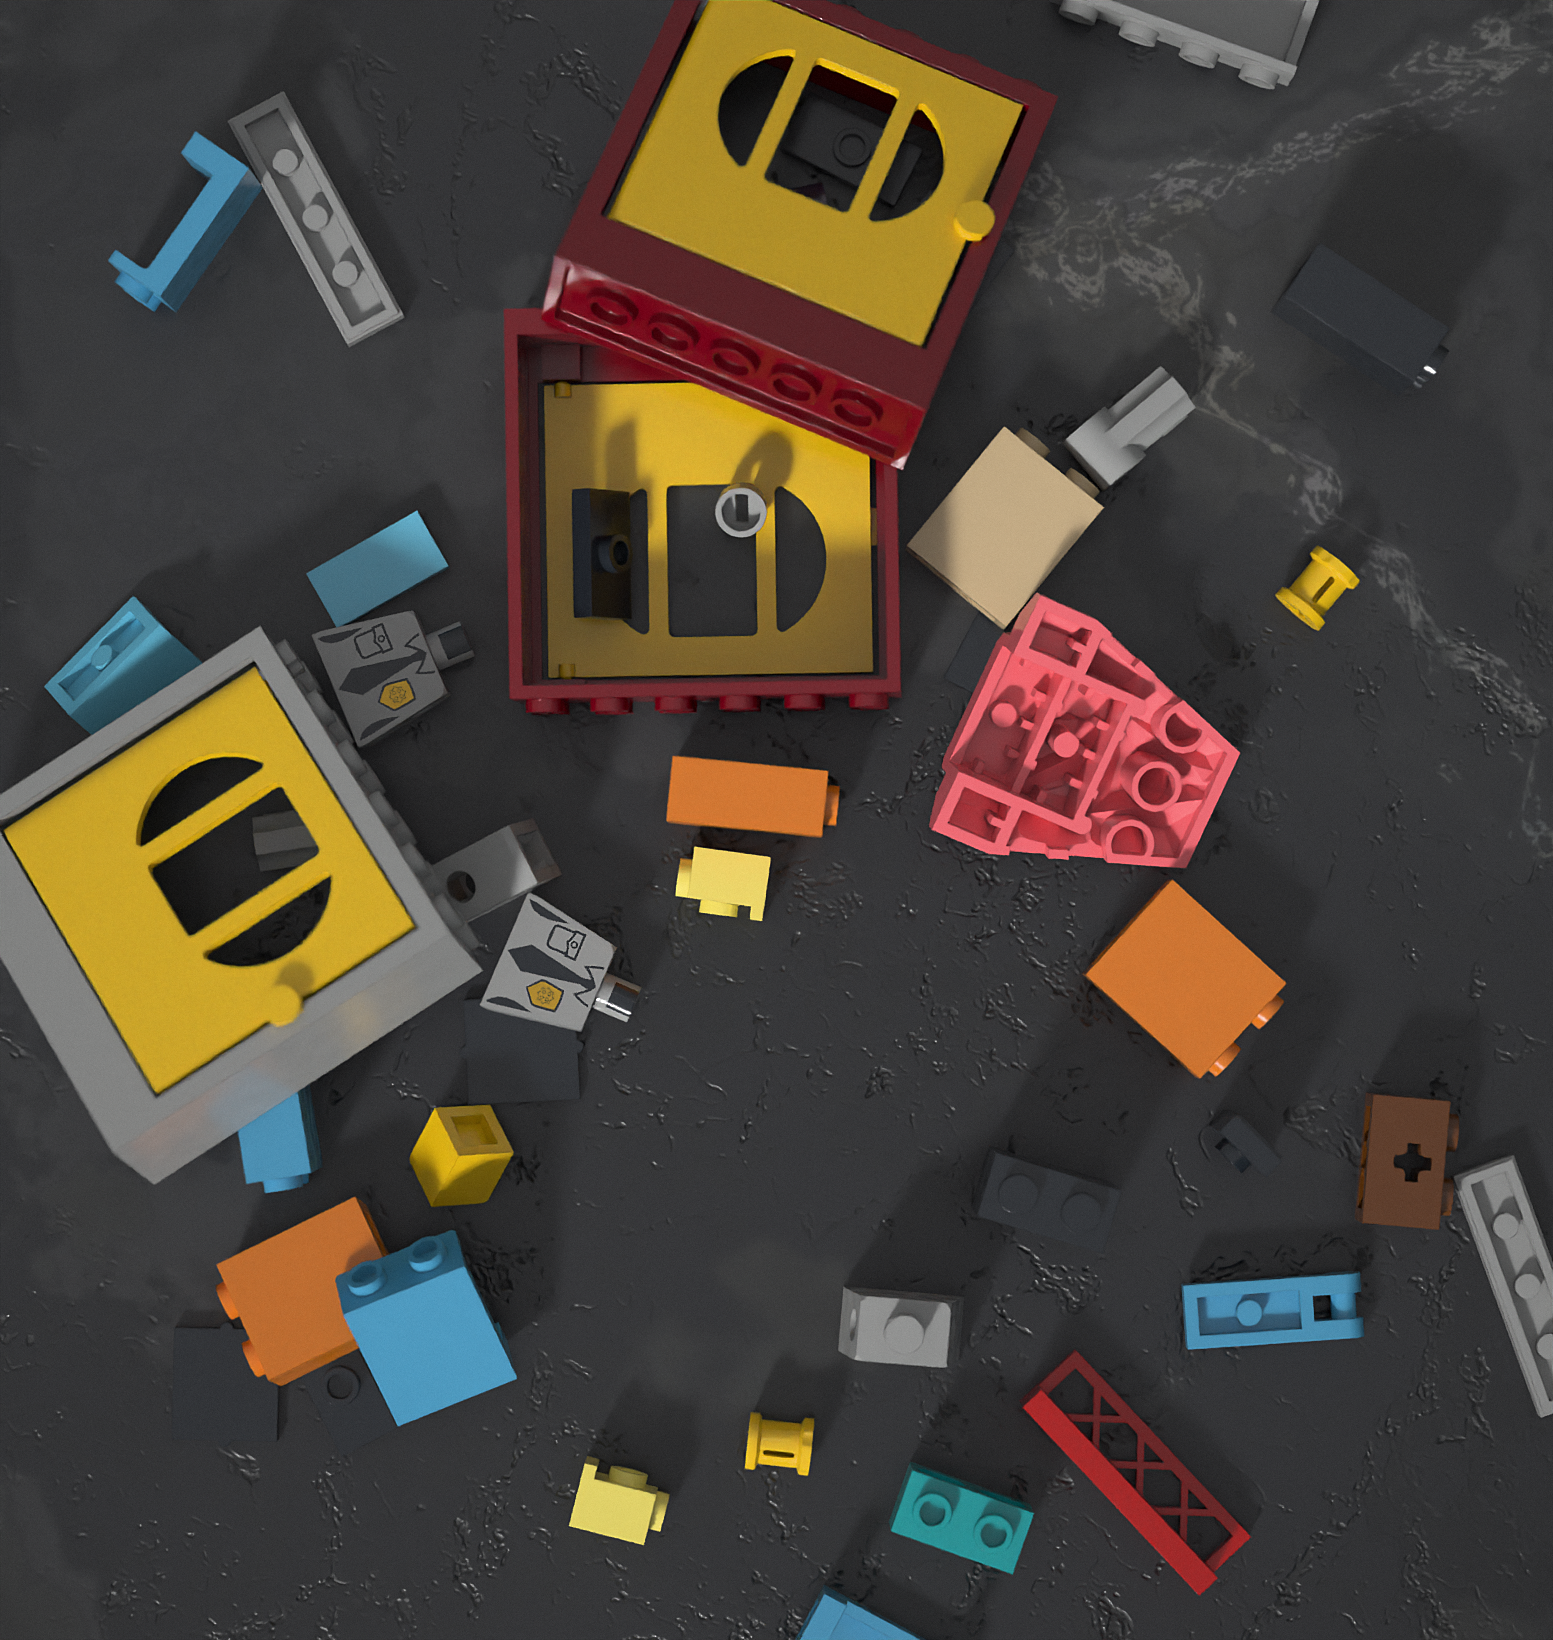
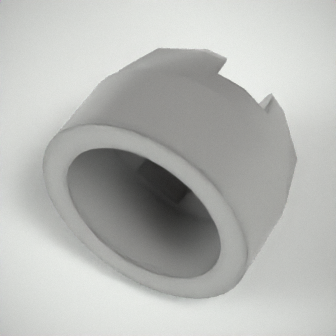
M741 482L728 486L721 492L716 504L715 514L719 526L726 533L735 537H748L757 533L766 520L768 508L766 498L757 487L748 483ZM737 494L748 495L749 521H737Z

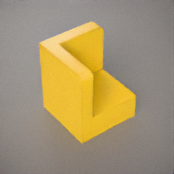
M490 1105L434 1108L410 1155V1164L431 1207L480 1204L489 1200L514 1151Z

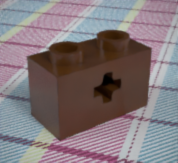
M1366 1092L1355 1209L1356 1220L1368 1224L1439 1230L1440 1216H1450L1454 1193L1453 1178L1444 1177L1446 1152L1456 1151L1459 1136V1115L1450 1113V1101L1437 1098ZM1408 1143H1412L1413 1152L1423 1156L1422 1167L1412 1168L1409 1179H1405L1404 1170L1394 1166L1395 1155L1406 1154Z

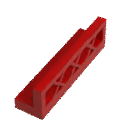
M1076 1349L1067 1355L1020 1400L1025 1411L1199 1596L1218 1579L1214 1572L1251 1538L1247 1531ZM1075 1368L1093 1386L1092 1413L1064 1412L1048 1395ZM1101 1396L1118 1414H1100ZM1074 1422H1092L1091 1440ZM1100 1422L1127 1423L1136 1432V1460L1108 1459L1099 1449ZM1144 1442L1162 1461L1144 1460ZM1118 1468L1135 1469V1486ZM1144 1469L1171 1470L1180 1479L1179 1506H1154L1150 1504L1143 1496ZM1188 1489L1205 1507H1188ZM1162 1515H1179V1531L1177 1532ZM1187 1516L1215 1517L1231 1535L1203 1560L1187 1543Z

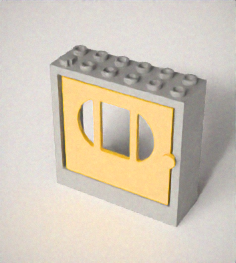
M261 626L0 795V957L112 1152L154 1185L483 971L471 952L481 945L463 915L460 912H456L446 897L449 894L447 888L428 861L425 862L414 844L417 843V840L398 811H394L383 794L386 791L367 761L362 760L352 744L355 741L335 710H331L321 694L324 691L307 664L304 661H300L286 639L275 644ZM276 696H277V698L279 699V701L281 702V704H282V706L284 707V709H285V711L287 712V714L289 715V717H290V719L292 720L293 724H294L295 727L297 728V730H298V732L300 733L301 737H302L303 740L305 741V743H306V745L308 746L309 750H310L311 753L313 754L314 758H315L316 761L318 762V764H319V766L321 767L322 771H323L324 774L326 775V777H327V779L329 780L330 784H331L332 787L334 788V790H335V792L337 793L338 797H339L340 800L342 801V803H343V805L345 806L346 810H347L348 813L350 814V816H351V818L353 819L354 823H355L356 826L358 827L359 831H360L361 834L363 835V837H364V839L366 840L367 844H368L369 847L371 848V850H372V852L374 853L375 857H376L377 860L379 861V863H380V865L382 866L383 870H384L385 873L387 874V876H388V878L390 879L391 883L393 884V886L395 887L396 891H397L398 894L400 895L401 899L403 900L404 904H405L406 907L408 908V910H409V912L411 913L412 917H413L414 920L416 921L417 925L419 926L418 929H416L415 924H414L413 921L411 920V918H410V916L408 915L407 911H406L405 908L403 907L402 903L400 902L399 898H398L397 895L395 894V892H394V890L392 889L391 885L389 884V882L387 881L386 877H385L384 874L382 873L381 869L379 868L378 864H377L376 861L374 860V858H373V856L371 855L370 851H369L368 848L366 847V845H365V843L363 842L362 838H361L360 835L358 834V832H357V830L355 829L354 825H353L352 822L350 821V819H349V817L347 816L346 812H345L344 809L342 808V806H341V804L339 803L338 799L336 798V796L334 795L333 791H332L331 788L329 787L328 783L326 782L325 778H324L323 775L321 774V772H320V770L318 769L317 765H316L315 762L313 761V759H312V757L310 756L309 752H308L307 749L305 748V746H304V744L302 743L301 739H300L299 736L297 735V733H296V731L294 730L293 726H292L291 723L289 722V720H288V718L286 717L285 713L283 712V710L281 709L280 705H279L278 702L276 701V699H275ZM218 757H243L264 764L263 768L148 844L140 846L143 822L151 803L161 789L181 771L201 761ZM277 787H283L320 848L319 854L193 936H189L153 877V868ZM26 872L29 874L31 880L33 881L34 885L36 886L38 892L40 893V895H41V897L43 898L45 904L47 905L48 909L50 910L52 916L54 917L55 921L57 922L59 928L61 929L62 933L64 934L66 940L68 941L69 945L71 946L73 952L75 953L76 957L78 958L80 964L82 965L83 969L85 970L87 976L89 977L90 981L92 982L94 988L96 989L98 995L100 996V998H101V1000L103 1001L105 1007L107 1008L108 1012L110 1013L112 1019L114 1020L115 1024L117 1025L119 1031L121 1032L122 1036L124 1037L126 1043L128 1044L129 1048L131 1049L133 1055L135 1056L136 1060L138 1061L140 1067L142 1068L143 1072L145 1073L147 1079L149 1080L150 1084L152 1085L154 1091H155L158 1095H161L160 1097L157 1098L156 1095L154 1094L152 1088L150 1087L149 1083L147 1082L145 1076L143 1075L142 1071L140 1070L138 1064L136 1063L135 1059L133 1058L131 1052L129 1051L128 1047L126 1046V1044H125L124 1040L122 1039L120 1033L118 1032L117 1028L115 1027L113 1021L111 1020L110 1016L108 1015L106 1009L104 1008L103 1004L101 1003L99 997L97 996L96 992L94 991L92 985L90 984L89 980L87 979L85 973L83 972L82 968L80 967L78 961L76 960L75 956L73 955L71 949L69 948L68 944L66 943L64 937L62 936L60 930L58 929L57 925L55 924L53 918L51 917L50 913L48 912L46 906L44 905L43 901L41 900L39 894L37 893L36 889L34 888V886H33L32 882L30 881L29 877L27 876ZM332 876L330 899L321 921L311 935L291 953L271 963L254 967H229L207 960L208 955L212 951L324 878Z

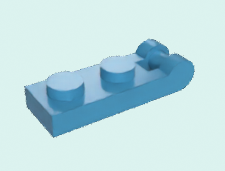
M1358 1271L1181 1284L1185 1343L1188 1350L1350 1339L1365 1336L1363 1316H1357L1355 1293L1362 1291L1361 1276ZM1330 1295V1318L1314 1319L1313 1296Z

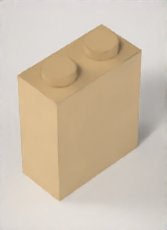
M1005 426L911 539L905 549L1003 630L1104 508L1094 500L1100 491L1088 479L1072 468L1063 475L1045 460L1050 450L1039 439L1022 427L1014 435Z

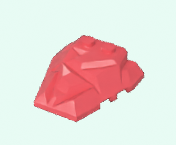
M1036 593L1020 612L1012 631L1003 633L997 640L947 748L942 763V768L946 774L935 795L929 827L936 832L988 854L1009 855L1010 851L1041 853L1051 859L1069 860V856L1104 858L1107 863L1187 868L1240 752L1182 698L1178 697L1157 678L1150 668L1115 639L1112 633L1097 619Z

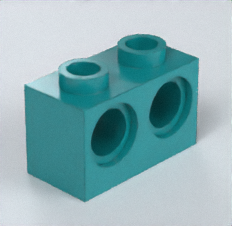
M910 1462L889 1524L891 1532L1013 1574L1034 1512L1029 1503Z

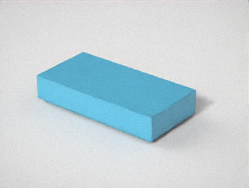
M415 511L306 574L336 627H341L355 622L450 567L419 512Z

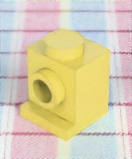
M694 847L693 860L680 859L675 896L701 899L699 909L701 913L737 917L739 905L751 906L750 919L762 921L771 857Z
M587 1456L569 1526L644 1545L648 1529L661 1531L670 1494L657 1491L658 1487L647 1485L648 1475L634 1469L611 1466L609 1475L597 1472L600 1459Z

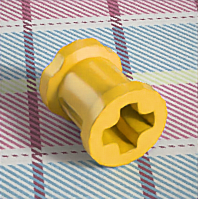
M1317 545L1310 553L1313 560L1289 588L1281 587L1275 596L1299 619L1319 631L1325 624L1324 614L1346 588L1354 589L1360 583V580L1338 558Z
M751 1412L745 1469L755 1470L758 1464L796 1468L799 1475L808 1476L814 1418H804L802 1423L763 1420L760 1413Z

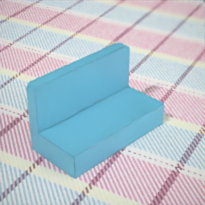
M133 595L44 687L72 719L93 735L201 665L202 662L174 637L154 614Z

